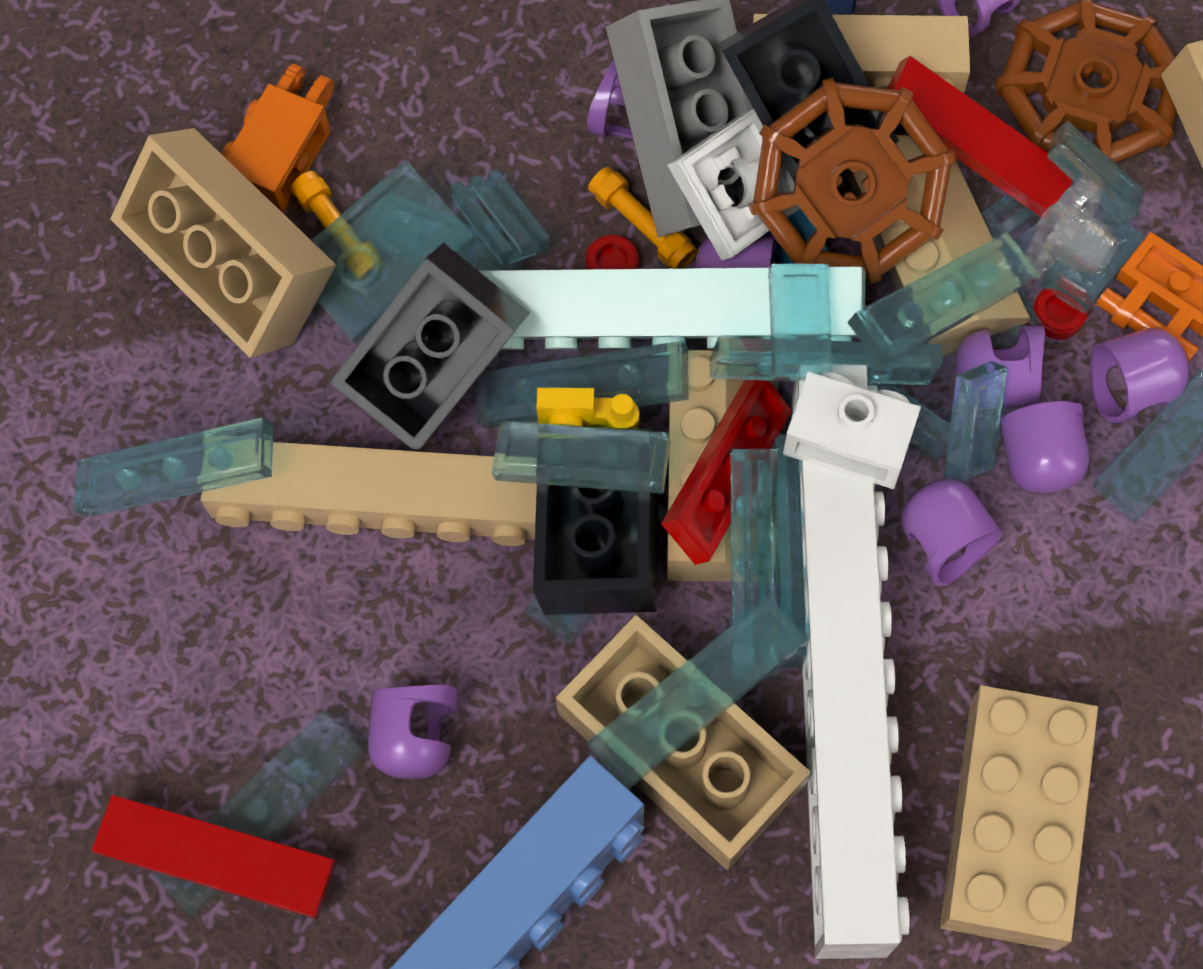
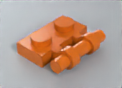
M1149 232L1116 277V280L1132 291L1125 299L1108 287L1096 302V306L1113 316L1110 322L1122 330H1125L1128 326L1134 331L1154 328L1169 332L1183 347L1189 363L1199 348L1182 337V334L1187 328H1190L1203 337V266L1152 232ZM1147 300L1173 317L1167 326L1141 309Z

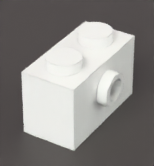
M807 372L786 434L783 454L894 489L921 406L909 403L905 396L894 391L879 390L873 392L854 386L848 378L839 374L822 373L818 375Z

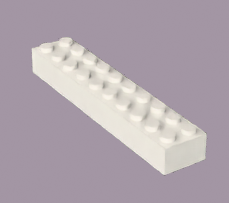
M798 366L791 402V419L807 372L818 375L822 373L839 374L848 378L854 386L877 392V385L867 384V366ZM793 458L807 769L811 772L807 781L815 959L887 958L900 944L902 935H908L909 906L907 897H897L896 883L898 881V873L905 872L906 853L904 837L894 836L893 832L895 812H901L902 787L900 776H890L892 753H897L898 723L896 717H887L886 711L888 694H894L895 669L893 659H883L885 637L891 636L892 626L890 603L880 602L882 581H887L888 578L886 546H877L879 526H883L885 520L883 491L874 492L875 483Z

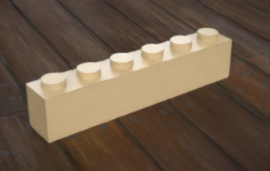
M210 438L201 502L211 518H215L217 523L229 527H246L249 525V520L271 522L270 524L274 528L285 531H300L304 529V524L326 525L328 531L342 535H353L359 533V528L381 529L383 535L400 539L412 538L415 532L437 533L436 536L439 539L449 542H466L470 540V535L492 537V541L500 545L520 546L525 544L526 539L535 540L538 459Z

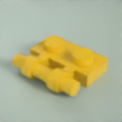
M537 388L536 409L539 432L638 429L639 409L627 394H618L614 398H594V388Z

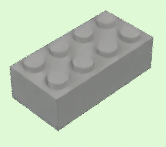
M697 0L638 10L606 26L657 237L702 228L667 165L743 112L753 109L720 47V42L737 33L729 0ZM731 168L720 170L718 185L724 183L727 195L735 202L731 206H737L744 195L743 181L739 174Z

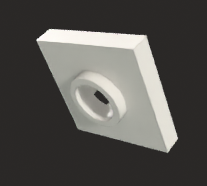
M754 109L743 112L667 165L721 260L732 258L769 231L758 215L751 214L748 204L754 199L763 138L759 134L763 125ZM783 161L781 162L777 193L794 191L795 186ZM726 168L736 171L744 184L743 198L734 207L731 205L735 202L727 195L724 183L718 185L720 170ZM797 204L782 211L786 217H789L800 207Z

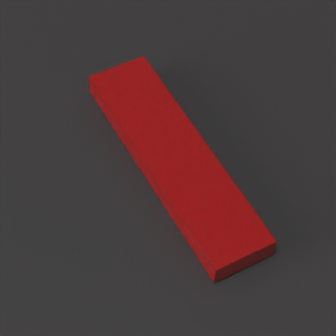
M908 56L900 61L887 89L899 91L904 87L913 93L911 99L947 149H954L956 159L1045 221L1058 217L1076 175L1074 171L912 56Z
M762 371L746 376L661 523L694 565L711 560L792 412L791 408Z
M111 795L91 852L99 856L316 920L319 918L337 863L331 858L115 795Z

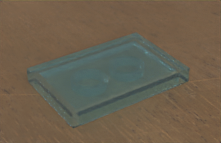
M405 160L311 240L336 264L317 302L349 339L356 344L366 336L424 259L444 242L458 255H461L476 242V239L470 230Z

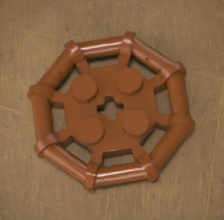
M1077 0L1071 5L1035 20L1024 19L1014 28L1015 40L1002 76L995 81L996 94L1004 98L1026 137L1041 149L1095 166L1096 172H1108L1111 165L1156 146L1166 147L1173 140L1174 131L1172 128L1178 112L1161 74L1176 57L1156 27L1158 20L1151 15L1143 18L1094 3L1092 0ZM1074 25L1078 28L1076 36L1067 41H1064L1065 37L1057 40L1052 35ZM1095 25L1126 34L1127 36L1124 37L1095 28ZM1143 45L1155 64V68H1149L1146 62L1142 66L1136 56L1138 47ZM1032 51H1037L1047 57L1042 72H1025ZM1091 72L1101 75L1100 83L1107 86L1098 89L1091 88L1081 78H1088ZM1147 88L1160 89L1162 91L1156 112L1143 104ZM1040 93L1043 98V107L1048 113L1044 121L1041 120L1026 94ZM1132 121L1140 129L1138 132L1111 143V132L1119 130L1123 124ZM1062 124L1093 133V143L1058 133L1057 130Z
M833 78L822 80V86L770 126L764 124L759 133L763 138L754 199L748 204L751 214L758 215L794 263L793 267H862L866 272L865 279H869L870 284L881 282V276L929 240L932 238L939 239L944 231L940 226L951 163L956 162L954 149H947L911 99L913 93L904 87L896 91L834 82ZM843 107L884 112L878 128L866 127L861 124H845ZM827 111L832 124L830 129L806 147L793 138L796 133ZM899 122L921 150L922 155L907 161L889 137ZM784 151L786 154L799 159L795 172L794 191L777 193ZM847 168L853 173L862 169L867 174V177L861 182L865 191L857 197L850 191L841 195L837 190V187L842 183L840 173ZM927 173L919 213L906 207L908 184H910L912 174ZM798 204L816 228L806 242L782 210ZM898 219H902L910 226V228L879 251L876 250L872 238ZM827 237L849 238L853 241H860L861 256L822 251Z

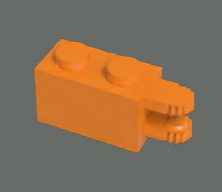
M293 63L286 69L285 74L282 75L276 86L268 83L260 99H254L250 103L245 113L244 126L235 141L228 142L221 153L283 214L294 197L290 190L292 183L301 174L309 171L331 132L325 108L334 91V81L320 75L314 81L305 98L298 96L299 90H301L306 79V69Z

